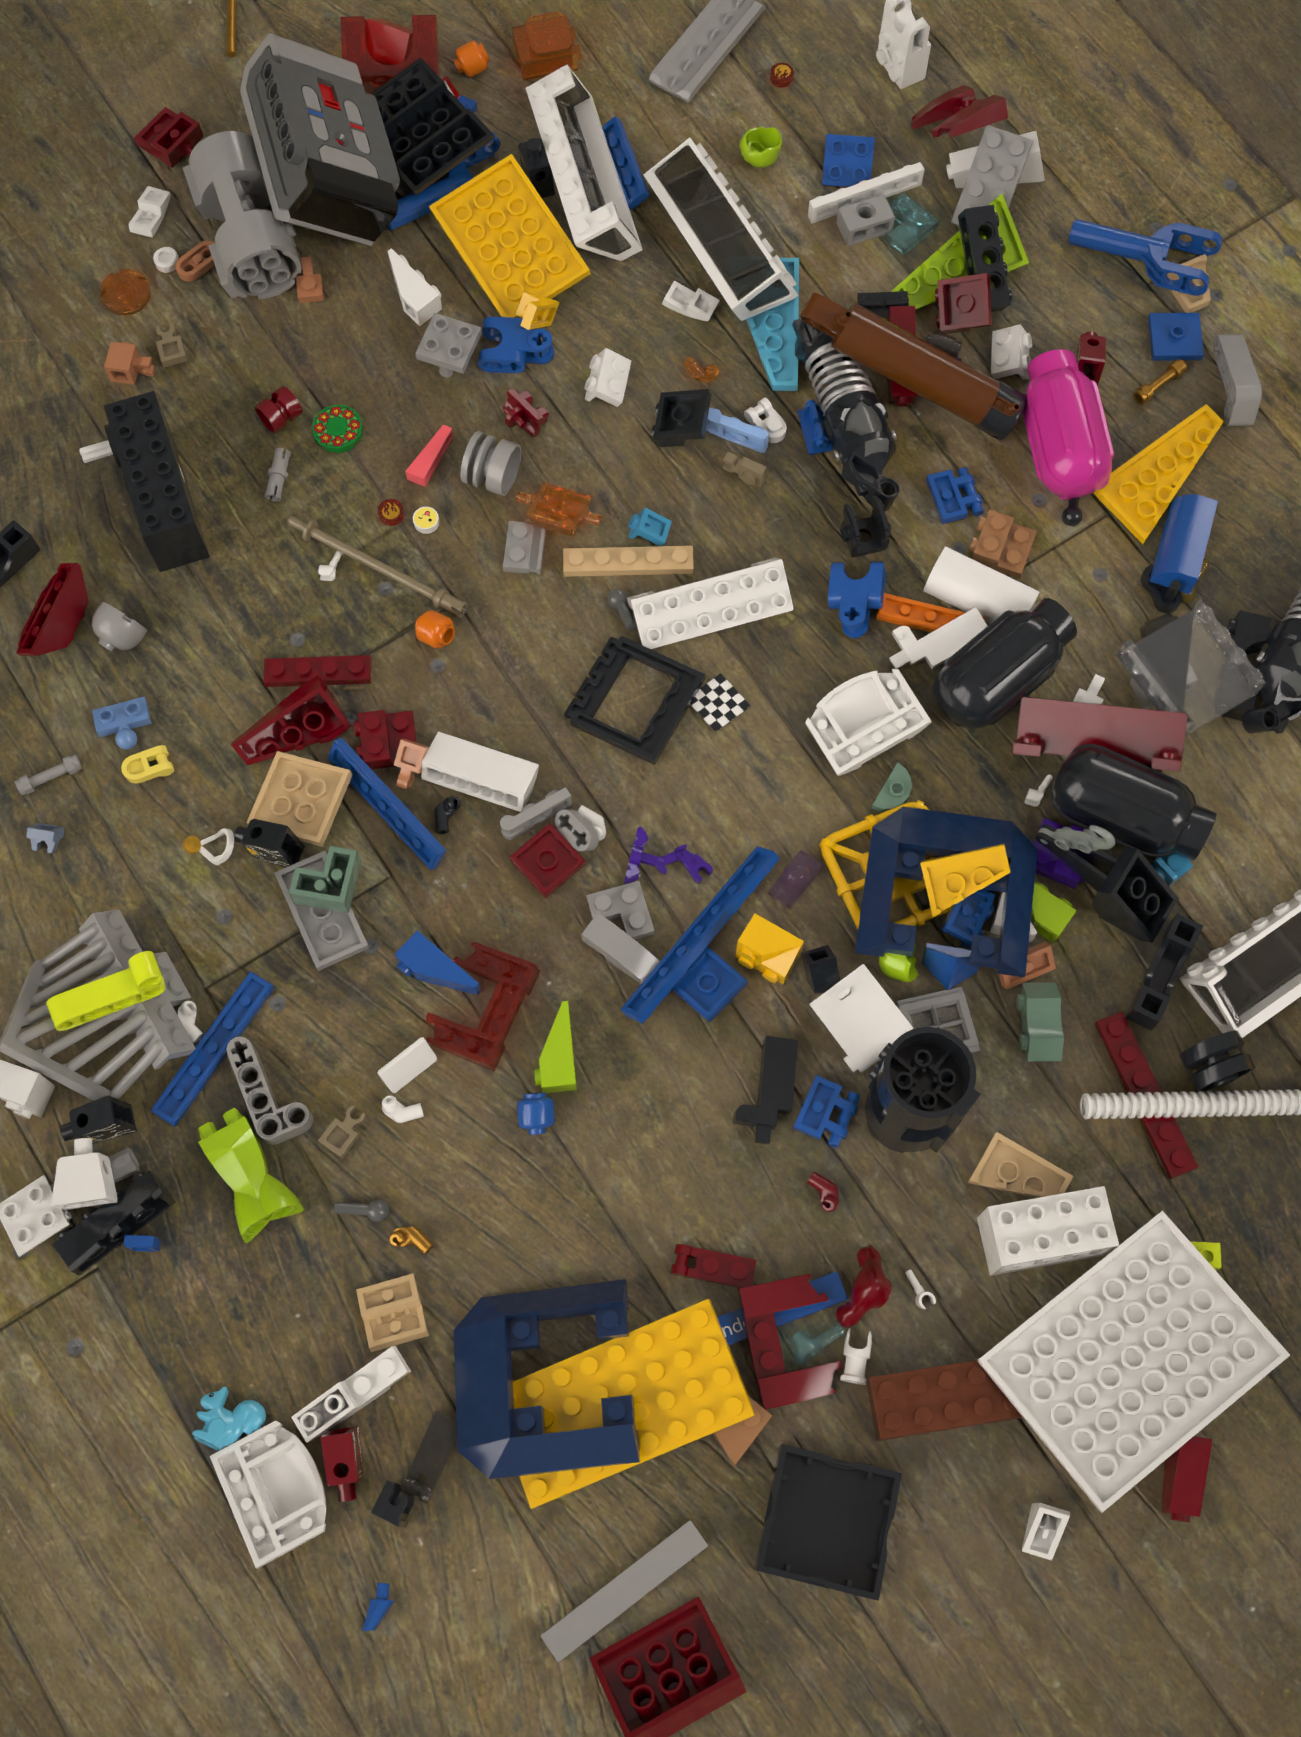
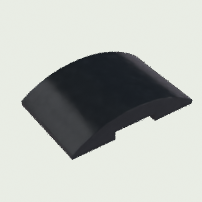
M421 57L371 93L376 97L399 174V183L413 195H418L495 138L494 134L469 108L466 109L447 89L445 82Z

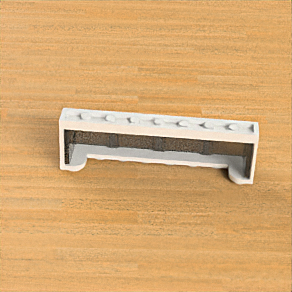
M688 138L647 171L644 177L718 290L741 321L795 299L799 296L793 288L797 283L786 270L777 255L772 257L770 253L774 249L766 238L760 239L761 230L754 221L749 223L747 219L751 215L743 204L740 207L737 205L740 199L732 188L726 189L725 186L729 183L721 172L716 174L714 170L718 167L710 155L708 156L701 143L695 145L692 139Z
M1301 889L1294 894L1293 899L1275 906L1273 913L1254 921L1249 930L1231 937L1229 944L1211 951L1208 954L1209 958L1203 962L1191 965L1187 969V973L1180 977L1183 985L1222 1033L1238 1030L1243 1038L1301 997Z

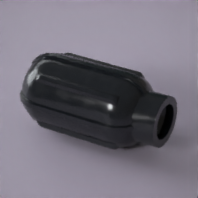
M1043 598L1029 611H1005L945 661L944 667L937 674L932 686L933 695L945 715L955 725L976 729L996 724L1021 703L1023 697H1028L1054 674L1055 668L1062 658L1063 647L1077 636L1074 620L1062 605L1050 598Z
M1083 744L1076 747L1068 755L1055 778L1051 796L1053 808L1066 820L1090 830L1089 827L1091 825L1101 827L1113 835L1115 842L1129 848L1139 849L1142 854L1152 857L1166 856L1175 852L1194 861L1205 845L1217 816L1216 812L1197 805L1194 794L1188 786L1179 780L1095 744Z

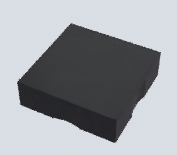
M781 1444L779 1446L754 1570L879 1601L887 1558V1535L895 1515L902 1473L862 1463L845 1462L830 1458L825 1454Z

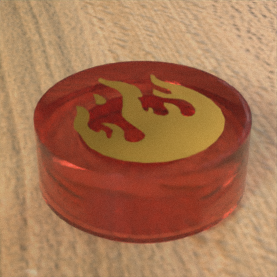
M787 63L773 65L770 70L771 83L780 88L789 86L793 81V68Z
M396 499L384 500L378 507L379 519L388 526L399 524L404 518L402 504Z

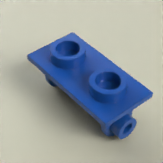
M809 400L806 402L804 409L797 410L808 455L833 451L832 442L828 439L823 427L825 418L821 406L815 400Z

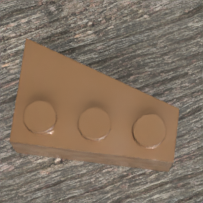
M750 1397L749 1399L756 1416L713 1433L733 1467L772 1417L769 1412Z

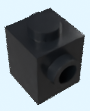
M828 945L802 952L807 982L815 994L825 993L841 981L837 959Z

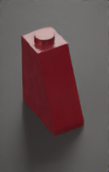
M1193 1436L1164 1462L1162 1513L1171 1514V1520L1190 1523V1517H1200L1212 1439Z

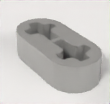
M563 809L556 814V829L576 850L592 851L597 847L599 843L597 831L578 811Z

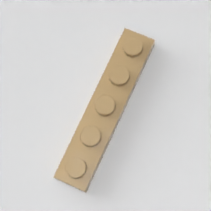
M693 546L563 549L564 577L693 574Z

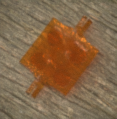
M543 482L540 489L533 495L518 491L516 495V502L530 505L525 523L567 536L575 537L579 527L584 522L599 526L602 520V515L588 512L592 496Z

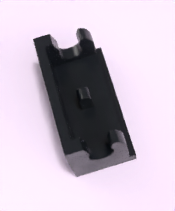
M387 1480L371 1513L397 1527L406 1528L408 1524L406 1519L414 1505V1496L411 1495L408 1498V1495L404 1494L402 1497H398L402 1486Z

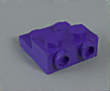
M1044 818L1039 830L1042 825H1049L1055 829H1062L1066 826ZM1073 824L1070 826L1075 831L1083 832L1085 830ZM1036 839L1034 840L1033 845L1038 849L1036 874L1075 889L1079 881L1084 883V880L1062 860L1041 845Z

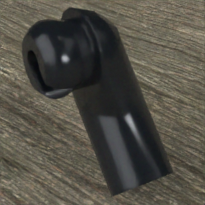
M455 795L446 797L436 806L434 816L437 834L449 833L448 819L460 808L461 800Z

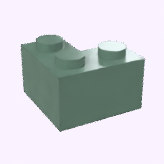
M329 846L323 872L295 867L289 891L294 904L349 913L361 865V859L357 850Z

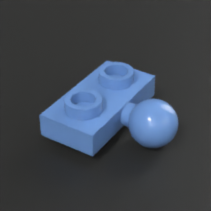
M145 697L92 710L96 733L99 738L117 733L115 737L116 744L124 750L132 749L137 743V735L131 729L152 724Z

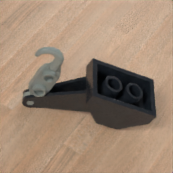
M1042 825L1035 839L1098 892L1091 905L1106 922L1134 938L1153 943L1179 898L1139 849L1125 847L1119 858L1116 859L1098 850L1111 849L1115 845L1113 835L1101 827L1091 825L1089 827L1090 830L1085 829L1082 832L1068 827L1055 829L1049 825Z

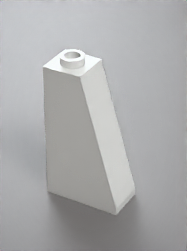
M1033 131L1019 135L1033 140V144L1018 184L1045 181L1037 132ZM979 146L949 153L951 164L946 165L949 180L954 178L956 188H964Z

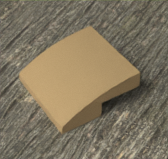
M414 1273L356 1289L361 1317L364 1320L371 1352L429 1336Z

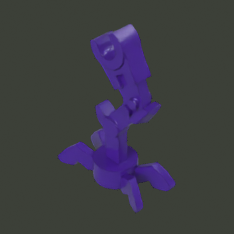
M638 827L624 884L632 883L639 879L640 863L655 866L661 874L665 875L667 872L665 866L681 861L697 884L702 882V877L698 874L699 870L706 871L710 876L713 869L697 853L694 855L686 850V844L676 847L674 852L663 857L643 853V849L647 845L648 836L642 827Z

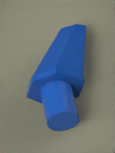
M377 1583L376 1599H370L362 1631L375 1630L393 1604L394 1600H388L390 1583Z

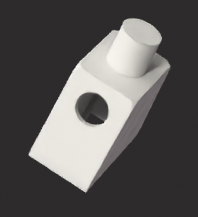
M91 1138L75 1139L74 1156L60 1157L57 1161L52 1206L67 1210L117 1203V1194L108 1156L101 1153H93Z

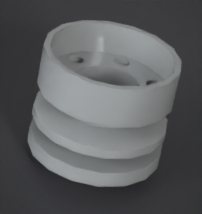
M476 431L471 437L463 456L460 473L461 482L468 485L473 483V486L477 488L482 487L485 483L487 491L506 496L512 488L519 469L522 452L521 445L502 439L497 444L495 436H487L484 432Z

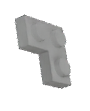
M639 881L586 895L592 919L597 913L608 920L621 917L625 933L634 940L655 934Z

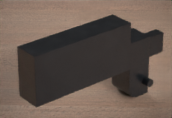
M766 1036L763 1039L757 1106L741 1105L734 1112L733 1124L756 1127L755 1143L769 1145L771 1129L777 1126L778 1113L790 1114L792 1112L798 1040Z

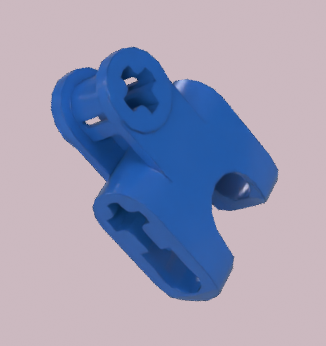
M486 317L482 324L484 336L488 340L499 341L500 344L494 348L482 349L478 357V366L485 372L520 373L525 370V363L546 364L554 357L552 335L546 329L527 330L520 326L522 318Z
M833 562L831 564L828 605L829 609H840L839 617L842 629L849 638H860L867 632L870 609H883L886 581L883 562H872L868 574L857 580L847 577L844 562Z

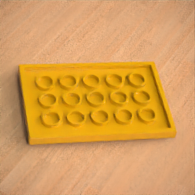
M512 154L429 206L430 211L501 317L521 318L516 315V311L524 292L552 299L591 274L590 269Z

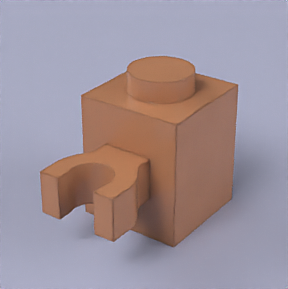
M129 342L110 343L104 369L111 382L135 385L138 373L154 376L156 368L155 365H151V357L140 356L136 345Z

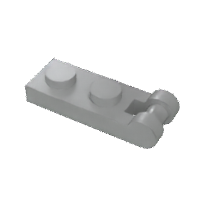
M566 787L561 790L555 789L549 792L545 799L537 804L530 803L526 805L521 813L516 816L506 815L502 817L500 827L503 837L512 840L555 816L560 810L572 806L571 794Z

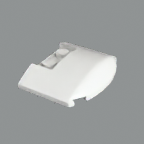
M892 669L893 673H878V670L872 671L842 683L816 705L817 709L811 719L807 718L805 723L837 776L862 767L863 763L905 739H911L931 724L930 718L899 669Z
M276 1420L210 1456L256 1569L325 1532L326 1496L317 1465L301 1440L294 1433L282 1428V1424Z

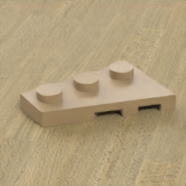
M996 1132L968 1183L1040 1198L1065 1193L1073 1176Z

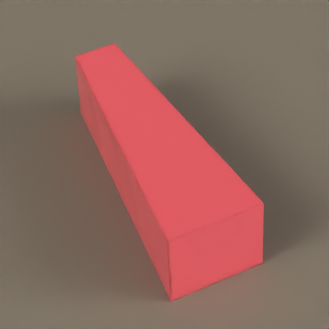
M442 425L405 471L407 480L426 487L454 437L451 427Z

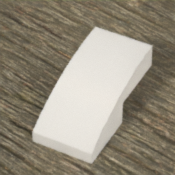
M148 186L138 199L139 209L129 222L130 232L153 238L164 218L171 193Z
M674 281L662 305L685 316L709 321L720 300L699 288L695 293Z

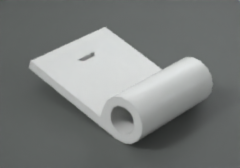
M864 964L809 1004L847 1054L843 1059L853 1072L858 1069L860 1073H863L880 1060L878 1055L888 1043L893 1044L898 1037L913 1029Z

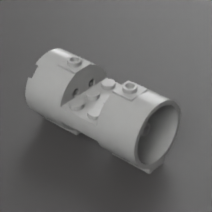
M224 131L206 137L194 147L189 157V165L183 167L195 207L205 220L214 218L225 221L215 235V243L209 245L221 285L232 299L237 296L246 298L247 295L258 296V299L261 300L280 295L295 284V277L298 273H301V263L293 238L296 235V231L292 224L276 220L273 211L264 210L270 204L253 137L239 131Z

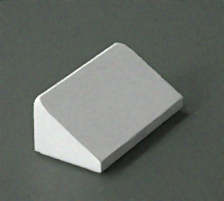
M422 1037L379 1069L377 1073L392 1093H396L436 1062L437 1057Z

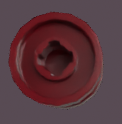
M283 385L271 394V400L265 398L254 407L259 419L274 434L287 425V419L293 421L303 413L297 398Z

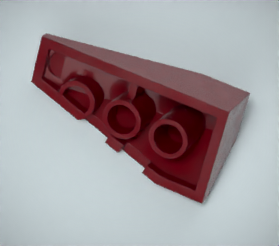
M317 675L292 692L234 740L231 746L246 765H251L274 758L277 751L283 753L295 749L299 751L305 749V746L319 742L320 744L330 742L352 726L332 692Z

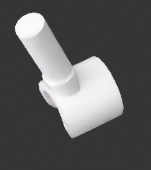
M337 551L329 565L319 566L320 580L333 581L335 579L336 566L343 553Z
M1047 775L1038 790L1029 788L1024 803L1034 807L1039 806L1045 789L1053 777Z
M910 1269L905 1272L917 1294L915 1298L916 1305L921 1309H926L922 1304V1297L924 1295H927L930 1302L935 1305V1296L930 1292L924 1291L913 1271Z

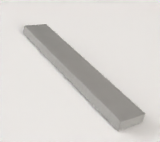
M689 1520L544 1632L541 1638L559 1663L707 1548L708 1544L692 1521Z

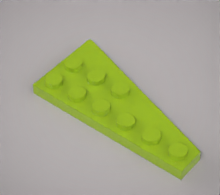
M1001 193L989 205H994L995 212L999 216L998 233L999 237L1003 240V262L1007 264L1009 273L1029 264L1004 196ZM960 230L890 292L908 291L909 306H915L916 311L936 302L935 289L938 288V280L968 276ZM978 230L979 236L986 240L985 233ZM983 255V261L990 265V259Z

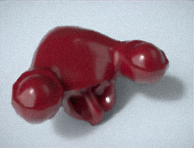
M872 1245L863 1247L858 1251L857 1261L862 1269L854 1281L851 1301L846 1302L845 1305H841L836 1310V1319L843 1328H849L858 1324L869 1310L881 1308L891 1294V1281L886 1278L882 1269L880 1254Z

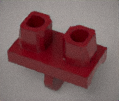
M514 388L508 390V399L503 406L504 413L507 415L505 424L510 428L518 425L534 438L539 434L540 427L547 422L549 412L543 406L534 409L532 407V396L526 390L520 393Z

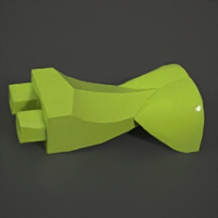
M233 1108L223 1115L227 1124L226 1127L217 1130L213 1122H207L198 1128L201 1137L199 1144L216 1171L234 1190L237 1225L242 1239L245 1243H248L259 1234L269 1221L298 1214L305 1209L293 1192L279 1180L268 1174L265 1156L252 1124L236 1108Z

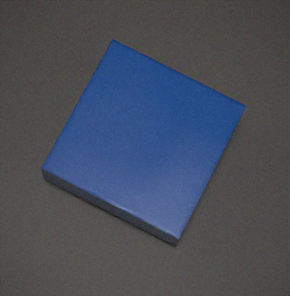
M125 1235L124 1246L131 1251L158 1252L160 1251L161 1240L155 1236Z

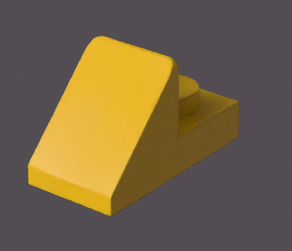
M524 292L516 311V315L523 318L520 326L527 330L551 326L559 302Z

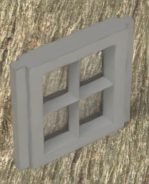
M962 987L896 1002L898 1009L913 1029L920 1027L944 1029L962 1040L971 1053L980 1051Z

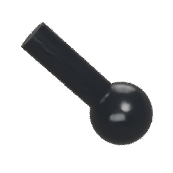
M1079 498L1069 499L1068 507L1062 513V521L1067 526H1076L1082 521L1083 514L1078 508Z

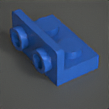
M981 889L964 898L959 903L952 905L942 931L961 940L960 946L964 948L971 946L973 935L982 936L984 933L982 925L994 910L992 902L995 895Z

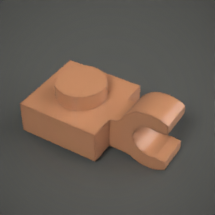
M311 256L301 257L303 276H296L299 303L324 301L321 274H314Z
M407 739L400 740L394 766L401 768L396 786L404 789L412 786L414 772L422 773V760L429 749L428 746Z

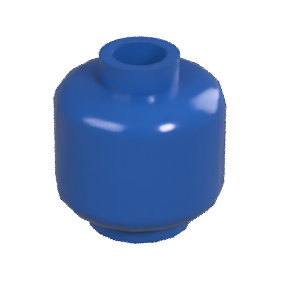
M546 1092L523 1094V1099L517 1102L519 1127L529 1129V1135L546 1133V1128L554 1125V1101L552 1098L546 1097Z

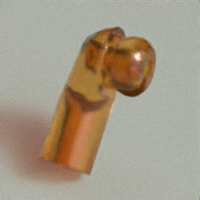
M692 356L683 362L684 367L694 380L711 383L717 379L719 368L716 365L710 364L706 368H702Z

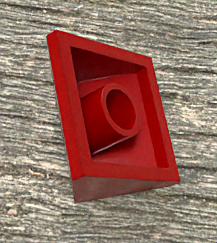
M367 19L360 56L403 71L420 43L423 33L383 19Z

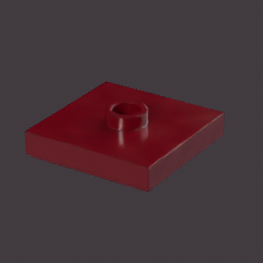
M551 823L509 856V861L545 899L586 865V860Z

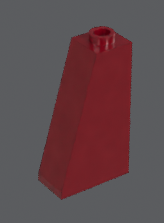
M890 306L885 319L916 336L915 306ZM887 378L889 404L895 403L898 407H906L915 402L917 398L916 393Z

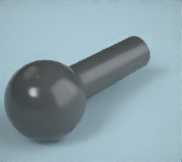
M619 588L611 590L607 597L608 604L618 610L626 629L633 630L636 627V623L626 605L628 602L627 593Z
M374 1199L369 1204L334 1202L333 1213L368 1216L373 1222H382L389 1215V1206L382 1199Z

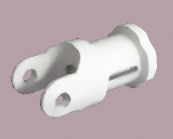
M849 1328L843 1355L846 1356L844 1374L840 1376V1380L866 1385L865 1368L867 1359H870L872 1334L869 1331L868 1342L865 1348H852L849 1346L851 1328Z

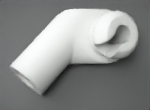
M581 805L578 812L597 831L599 841L603 840L606 835L604 818Z
M184 1001L179 1007L177 1015L191 1041L195 1044L202 1039L204 1034L195 1026L197 1013L195 1003Z
M386 1096L382 1100L384 1114L397 1123H404L424 1117L421 1103L405 1107L394 1096Z

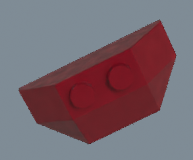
M61 563L57 568L58 572L51 577L41 592L20 634L16 654L19 656H39L67 648L68 644L72 642L74 632L79 622L84 618L85 610L89 604L81 565L78 563Z

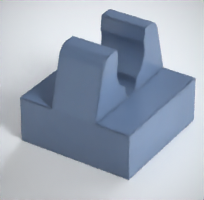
M36 823L27 827V838L31 841L32 850H40L42 841H45L48 846L47 853L56 851L60 839L64 838V827L44 823Z

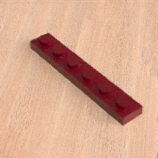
M1121 1011L1096 1021L1097 1031L1127 1093L1132 1092L1135 1095L1137 1092H1141L1144 1095V1093L1150 1092L1153 1095L1154 1092H1159L1162 1094L1123 1012ZM1144 1115L1143 1118H1140L1169 1180L1198 1168L1174 1117L1165 1118L1162 1115L1160 1118H1156L1153 1115L1152 1118H1146Z

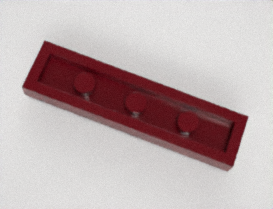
M371 656L264 659L265 687L302 686L317 675L326 685L371 684Z

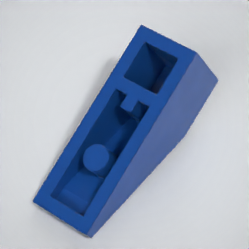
M418 930L394 954L398 962L396 967L407 977L412 974L417 980L475 995L481 992L480 985L476 980Z

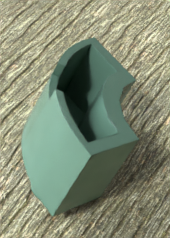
M1056 982L1022 983V993L1017 994L1016 997L1017 1010L1021 1011L1022 1033L1019 1034L1020 1050H1025L1028 1062L1062 1061L1064 1034L1061 1023V995Z

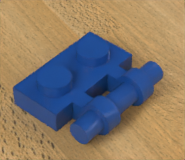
M966 467L958 470L959 477L954 478L951 469L927 475L926 483L942 524L967 518L968 512L966 508L972 509L974 516H980L984 513L982 498L980 494H977L974 487V477L969 474ZM960 488L965 490L966 497L961 496Z
M816 1075L793 1129L820 1140L824 1130L830 1132L831 1137L828 1144L838 1148L841 1140L845 1139L848 1134L847 1126L851 1117L857 1113V1103L860 1095L849 1092L847 1099L844 1100L838 1097L843 1086ZM834 1107L841 1110L837 1123L828 1120Z

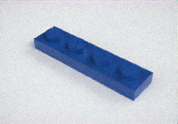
M614 116L602 126L628 207L633 210L648 198L650 194L621 119Z

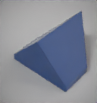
M930 943L926 944L922 964L947 990L977 973L979 966L969 965L971 950Z

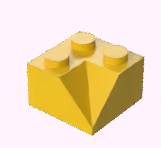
M755 913L738 939L735 957L738 958V962L748 969L755 968L762 972V976L772 983H777L778 981L784 985L800 958L804 941Z

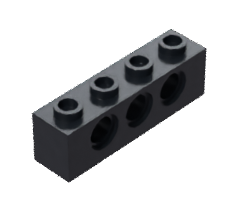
M994 205L964 209L958 215L967 274L968 276L983 273L989 274V278L995 287L994 289L990 288L991 312L1003 311L1011 305L1012 292L1010 287L1007 286L1008 268L1007 264L1003 262V240L999 237L998 213L995 212ZM978 230L985 233L986 240L979 236ZM983 255L990 259V265L983 261Z

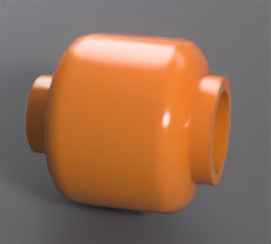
M471 40L456 49L457 59L453 61L460 74L464 72L467 77L472 78L488 68L487 62L490 61V58L482 42L478 44L475 40Z
M429 610L416 620L415 633L417 639L422 643L440 649L452 642L455 636L453 621L448 616Z

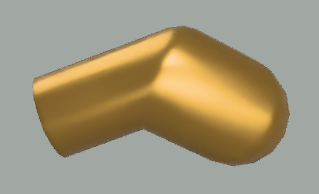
M415 1226L396 1228L389 1237L390 1243L394 1247L414 1245L423 1255H426L434 1247V1244Z

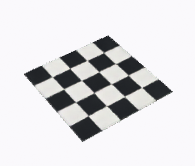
M721 673L701 687L690 704L715 732L750 707V704Z

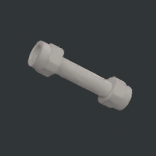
M74 754L62 758L63 763L32 777H28L26 774L14 781L21 796L34 792V787L67 772L73 775L83 769L77 755Z

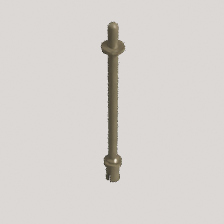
M294 516L288 517V525L303 532L302 538L304 541L309 542L314 538L432 599L434 607L438 609L443 608L459 618L465 614L468 603L450 595L448 590L444 588L435 590L319 530L318 523L314 519L306 523Z

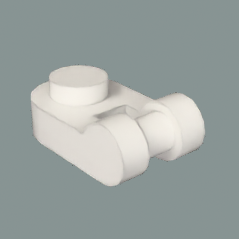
M767 398L758 401V405L754 408L749 407L744 411L746 420L752 426H760L769 432L770 443H778L785 438L786 423L773 409ZM762 414L766 416V419L763 421L759 418Z

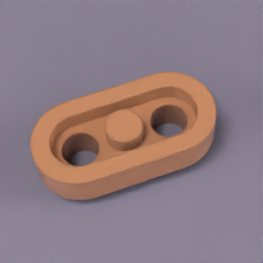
M200 242L177 260L175 267L180 279L187 282L195 281L215 266L209 249V245L214 244V242Z

